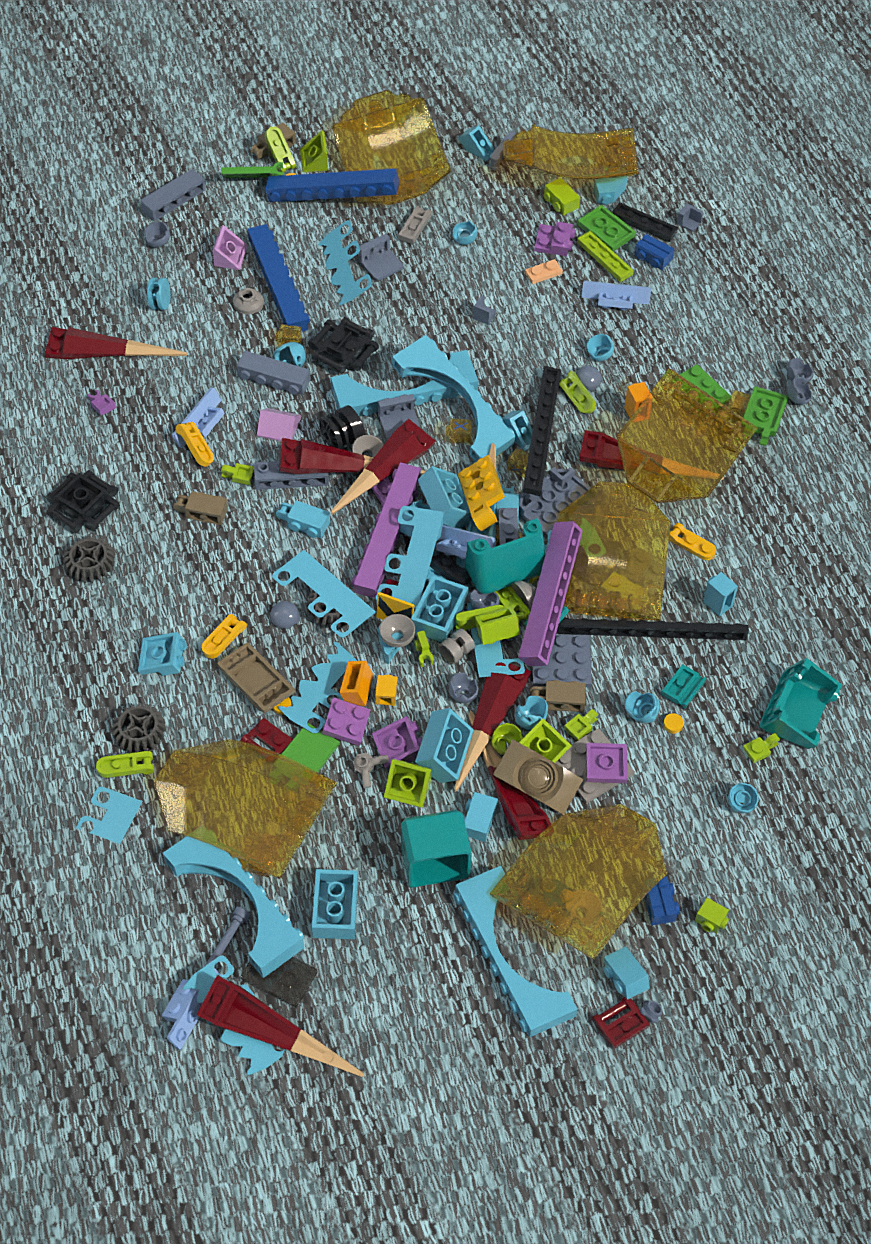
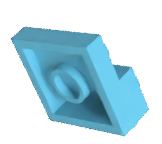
M178 632L143 638L138 672L141 675L159 672L162 676L180 673L181 667L185 664L182 656L183 651L187 649L185 639Z

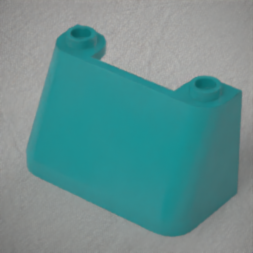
M538 518L524 524L523 533L525 537L491 548L484 539H475L467 542L465 567L478 592L489 594L512 586L514 582L526 581L540 576L546 554L542 526Z
M808 658L791 665L781 675L759 727L770 734L776 733L778 737L804 748H815L820 742V733L815 731L826 704L835 702L839 698L842 684Z

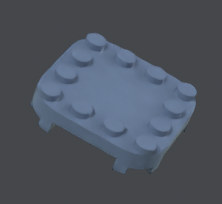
M554 467L549 470V475L543 479L540 496L521 493L519 515L526 522L538 518L542 526L543 536L548 539V532L553 530L554 523L574 521L581 528V525H583L582 519L585 518L593 527L597 526L605 518L608 504L606 495L603 492L598 494L575 475L574 469L570 467L568 470L556 469Z

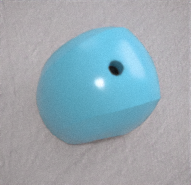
M288 342L275 350L274 359L289 364L292 361L296 366L302 367L306 360L305 349L299 343Z
M635 691L627 696L625 710L634 720L641 723H651L656 720L659 714L660 703L657 697L651 693L640 694Z
M529 696L524 706L518 705L516 708V723L521 728L531 731L542 718L546 720L548 714L546 700L539 696Z

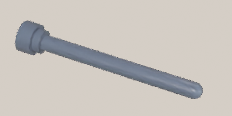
M238 906L232 913V923L206 965L222 955L239 926L247 923L251 916L247 910Z

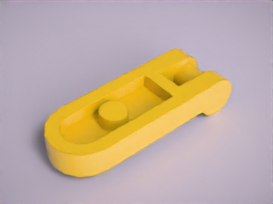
M187 422L186 424L181 423L176 426V432L183 437L197 463L204 467L209 466L214 461V455L194 422Z
M676 523L672 527L673 530L669 531L666 535L667 540L703 560H711L716 555L715 545L685 529L681 523Z
M229 614L202 643L203 655L211 659L218 657L244 631L247 623L242 620L239 621L235 615Z

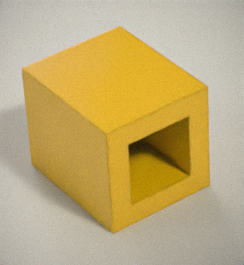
M388 674L378 675L375 695L376 704L395 706L397 677Z

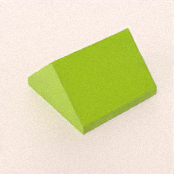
M322 130L300 149L303 172L328 170L325 134Z
M543 718L519 742L554 763L572 746Z
M392 759L384 798L423 808L431 784L432 769Z

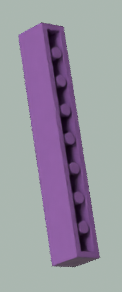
M400 462L398 469H394L392 475L394 480L392 484L389 483L387 498L382 500L381 514L378 513L376 516V527L371 529L370 543L365 545L363 552L365 556L363 559H360L358 564L359 572L352 579L355 593L376 599L378 588L386 574L384 567L387 556L394 552L401 533L399 531L400 523L398 522L400 509L403 506H410L419 485L418 479L421 477L420 467Z
M574 521L556 522L551 532L531 612L528 616L524 638L519 650L518 658L527 666H548L583 532Z

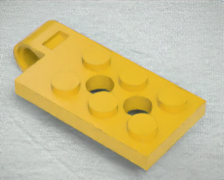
M486 455L458 473L472 519L480 531L498 521L490 506L505 497L493 461L489 455Z

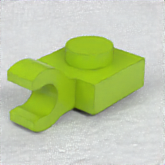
M236 463V467L223 465L221 477H232V482L250 485L254 474V466Z
M425 631L417 632V640H414L416 651L421 653L419 665L424 667L423 660L428 659L431 665H433L434 656L430 652Z
M592 709L584 717L577 714L564 725V729L578 741L592 731L591 725L598 720L596 718L598 713Z
M776 733L770 735L765 741L758 737L743 745V749L752 762L756 763L770 756L771 751L769 749L779 745L778 741L780 739Z

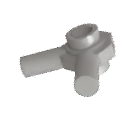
M368 753L357 754L354 759V768L361 773L363 788L371 787L369 772H371L374 765L388 763V755L372 757Z

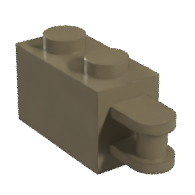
M283 122L275 126L281 130L288 147L296 144L295 132ZM265 133L258 136V143L250 149L251 153L256 154L258 159L266 155L270 158L273 157L265 139Z
M191 491L190 496L178 495L176 497L177 502L173 505L174 510L186 513L187 519L221 526L228 510L227 498Z
M552 680L546 681V687L534 686L530 688L532 696H539L546 700L548 710L584 712L586 683Z

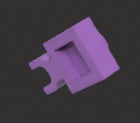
M95 390V396L87 394L92 408L101 416L116 408L115 402L107 394L101 396L98 390Z

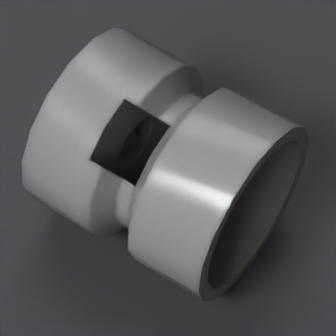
M460 628L451 634L450 638H446L438 645L440 654L450 664H455L463 658V655L468 654L475 648L471 636Z

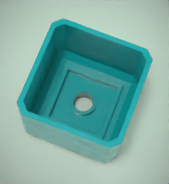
M458 810L405 818L401 823V851L409 887L414 888L470 877L472 852L463 813Z

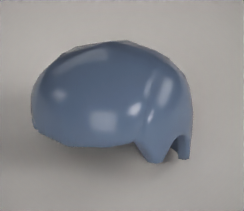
M154 222L144 230L146 242L151 247H162L170 239V231L164 222Z
M801 358L791 359L787 368L788 378L792 381L800 375L802 377L801 382L803 384L808 383L814 375V370L810 367V364H803Z
M587 365L582 366L576 372L579 380L587 390L592 391L600 386L602 376L596 368Z
M795 377L787 386V395L790 400L799 405L807 404L812 399V392L808 388L809 384H803L801 382L802 377Z
M474 589L470 593V603L474 610L500 605L499 595L495 592L482 594L477 589Z
M289 601L278 602L273 606L270 613L273 625L280 629H290L294 624L299 623L301 616L296 605Z
M456 673L451 677L449 694L454 700L460 703H470L477 698L479 688L475 679H469L467 673ZM462 691H465V692H468L469 694H459V693L462 692Z

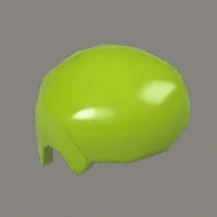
M501 724L492 735V747L496 752L504 755L507 750L505 741L509 745L512 740L519 743L523 736L521 730L514 724Z

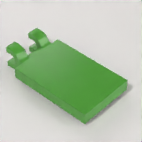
M276 162L273 167H221V174L223 178L282 176L283 172H278L277 170L283 168V162Z
M755 386L741 423V427L745 428L742 440L749 441L751 433L754 432L762 435L759 444L766 446L769 436L775 437L788 396Z
M307 723L310 728H316L311 724ZM302 728L272 765L273 771L269 775V778H271L269 782L277 786L280 780L286 777L290 780L285 785L287 788L286 793L291 796L295 794L300 786L306 789L340 745V741L322 734L321 730L318 733H312Z

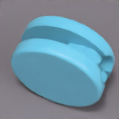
M151 278L147 287L149 307L152 310H157L158 307L160 310H166L171 296L169 281L167 278Z

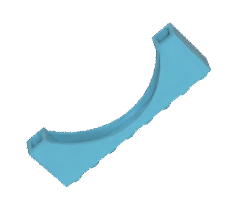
M425 335L392 356V366L402 378L405 376H422L441 381L455 389L466 400L473 412L476 424V439L474 444L470 446L469 455L475 462L489 455L492 443L496 445V456L514 445L516 437L514 431L504 424L500 415L495 414L491 405L481 398L478 390L473 389L469 380L459 373L457 366L452 364L448 360L447 355L437 348L433 339Z
M468 351L450 353L449 361L457 366L459 373L469 380L473 389L478 390L479 381ZM348 374L331 377V389L338 409L349 405L357 412L358 416H369L372 413L378 412V401L385 398L399 397L403 394H413L415 399L414 405H422L430 401L438 402L444 398H456L460 395L449 385L435 379L410 390L383 391L364 386L351 379Z
M202 825L163 852L165 862L177 877L181 874L216 876L235 884L248 895L258 913L256 942L253 950L248 955L252 966L264 978L304 949V935L298 928L294 929L292 927L291 920L285 913L282 915L278 911L279 907L276 902L266 897L265 890L261 885L257 886L253 882L252 875L248 871H243L239 860L229 855L228 848L224 843L220 844L217 841L216 834L212 830L208 831Z
M499 866L456 884L453 895L457 905L461 904L464 909L462 913L467 923L471 922L473 926L472 934L475 940H480L482 944L481 951L483 956L490 959L492 963L490 968L495 977L498 976L501 980L500 988L504 995L508 994L511 1000L509 1005L514 1014L518 1013L521 1019L519 1020V1025L522 1031L527 1032L529 1037H532L576 1017L578 1009L568 991L564 993L551 991L527 981L516 973L501 955L494 936L493 920L502 896L505 892L509 891L510 882L502 867Z

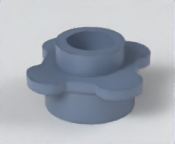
M646 1000L640 1012L647 1020L656 1024L659 1021L658 1017L662 1015V1008L656 1001Z

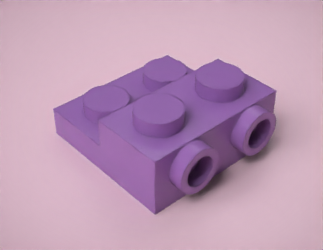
M556 222V226L540 224L534 251L567 256L568 251H572L573 241L570 240L575 237L576 229H573V224Z
M407 716L372 733L380 756L388 755L389 762L383 763L387 770L390 769L392 759L410 763L417 758L423 738L418 737L417 732L420 729L416 721H412Z

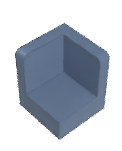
M687 203L678 212L676 223L693 232L702 223L703 211Z
M481 295L474 305L473 319L489 325L495 317L497 310L485 306V297Z

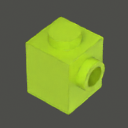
M707 897L696 915L695 922L700 924L705 931L717 934L720 928L722 930L725 929L730 920L727 918L729 909Z

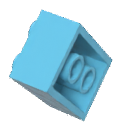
M431 466L418 479L420 490L427 500V505L431 510L444 512V525L463 529L472 520V516L457 475Z
M433 575L411 617L415 625V633L417 634V632L424 630L427 638L438 642L449 638L456 625V615L462 612L468 600V587Z
M450 708L432 711L415 762L419 766L431 768V776L440 783L457 781L474 729Z
M316 869L312 919L313 938L355 939L358 871Z

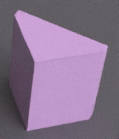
M224 225L220 228L213 248L214 266L240 270L248 245Z
M269 408L262 409L260 411L257 436L281 441L282 438L293 440L301 415Z

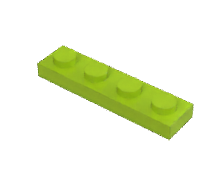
M591 231L577 238V243L619 282L633 275L634 270Z

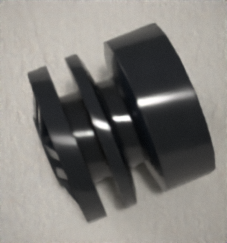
M349 405L336 410L335 414L329 413L327 416L319 419V427L323 438L331 447L338 449L347 448L349 443L354 444L357 438L365 435L360 417Z

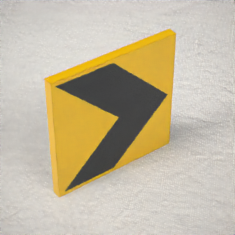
M379 592L376 618L384 620L390 615L401 614L411 619L415 605Z

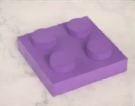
M333 697L322 734L360 746L371 709Z
M586 743V781L627 783V744Z

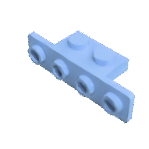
M583 281L582 298L598 299V306L603 308L618 307L620 310L632 309L633 303H650L651 287Z
M210 388L182 422L184 424L194 422L204 438L209 435L212 428L225 414L222 408H216L221 398L215 388ZM175 430L172 437L177 445L183 448L186 442Z
M443 525L441 538L436 541L437 551L444 552L445 555H456L460 559H466L467 542L475 539H484L493 548L495 547V538Z
M214 968V971H215L218 975H221V974ZM182 979L162 1014L165 1020L175 1022L167 1039L177 1049H182L199 1019L197 1013L202 1003L197 1002L198 989L190 988L183 990L184 985L189 981Z

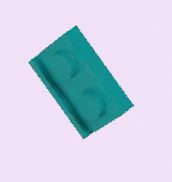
M682 664L662 690L661 695L677 705H682L686 709L705 684L707 678L699 676V673Z

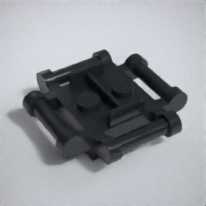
M343 317L339 325L328 319L318 334L308 341V346L315 350L311 358L316 362L320 361L336 369L341 374L350 368L360 371L363 368L364 362L379 348V344L376 341H371L375 331L351 322L347 317ZM329 331H331L332 334L326 339V341L323 344H320L319 342L323 339V337Z
M91 470L86 471L83 475L80 473L76 475L70 472L66 479L52 493L49 492L45 496L46 500L52 504L47 509L46 514L70 527V530L74 533H78L84 523L91 530L96 531L99 528V524L113 510H117L120 507L119 502L112 498L117 495L119 488L98 478ZM105 503L108 504V506L99 515H97L103 509V505ZM61 508L77 519L73 521L58 510Z

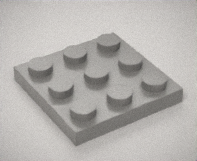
M599 728L573 743L556 762V764L583 779L577 793L586 804L620 784L586 781V743L612 744ZM627 763L628 778L635 774V771Z

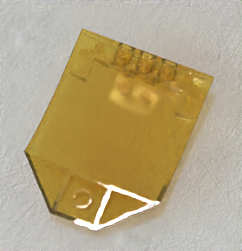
M390 90L356 99L353 102V107L343 113L339 123H335L332 126L346 171L394 168L397 170L399 177L397 195L355 197L357 202L386 205L400 203L426 194L428 190L451 173V168L423 97L415 99L411 98V95L399 93V95L392 94Z
M533 124L531 125L532 129L528 131L522 130L515 135L513 140L507 139L503 141V157L505 160L540 174L577 180L639 175L634 128L596 133H566L540 128Z
M668 368L636 412L616 434L627 483L657 503L708 498L758 427Z
M600 481L559 512L558 522L574 521L583 530L563 606L569 609L568 613L660 621L671 521L637 484Z
M231 739L175 750L154 780L155 790L158 793L168 833L169 831L215 846L278 879H281L337 785V782L284 755L260 746Z
M623 804L564 814L547 827L525 849L490 892V895L595 960L631 911L661 879L667 876L656 823Z

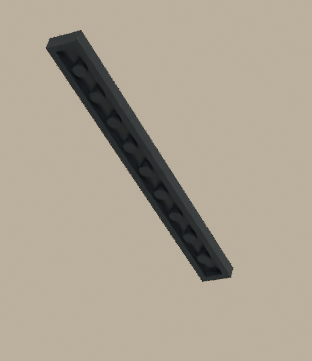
M544 366L522 493L536 496L541 495L561 369Z
M565 617L558 624L556 634L747 640L749 625H742L740 623H685L682 621H627L624 619L592 620L587 618L569 619Z

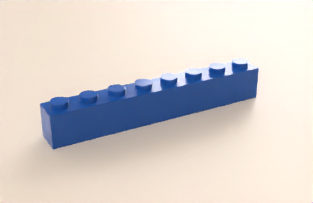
M396 168L269 176L265 191L269 202L397 195L399 177Z
M267 224L247 228L248 240L285 328L291 331L297 329L293 331L294 333L308 330V324L310 323L309 315L304 312L303 301H299L298 289H294V280L292 277H289V269L287 265H284L283 254H279V246L277 241L274 242L273 231L269 230Z

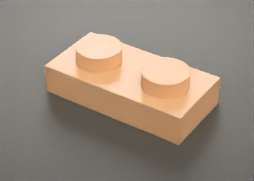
M555 259L525 269V274L532 284L563 273Z

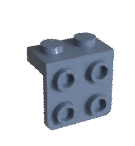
M387 234L359 246L358 261L376 281H380L404 268L403 263L390 250V237Z
M403 394L399 397L385 398L378 401V415L386 440L408 419L420 427L414 410L415 399L413 394Z

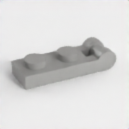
M416 206L398 234V239L414 244L432 217L433 212L422 210L421 207Z

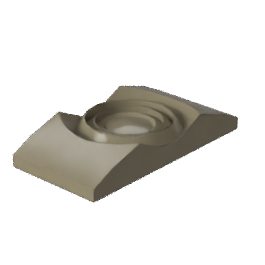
M248 642L217 663L225 677L246 696L255 708L264 714L296 692L295 688Z
M512 740L493 774L563 815L583 781L582 778L515 740Z

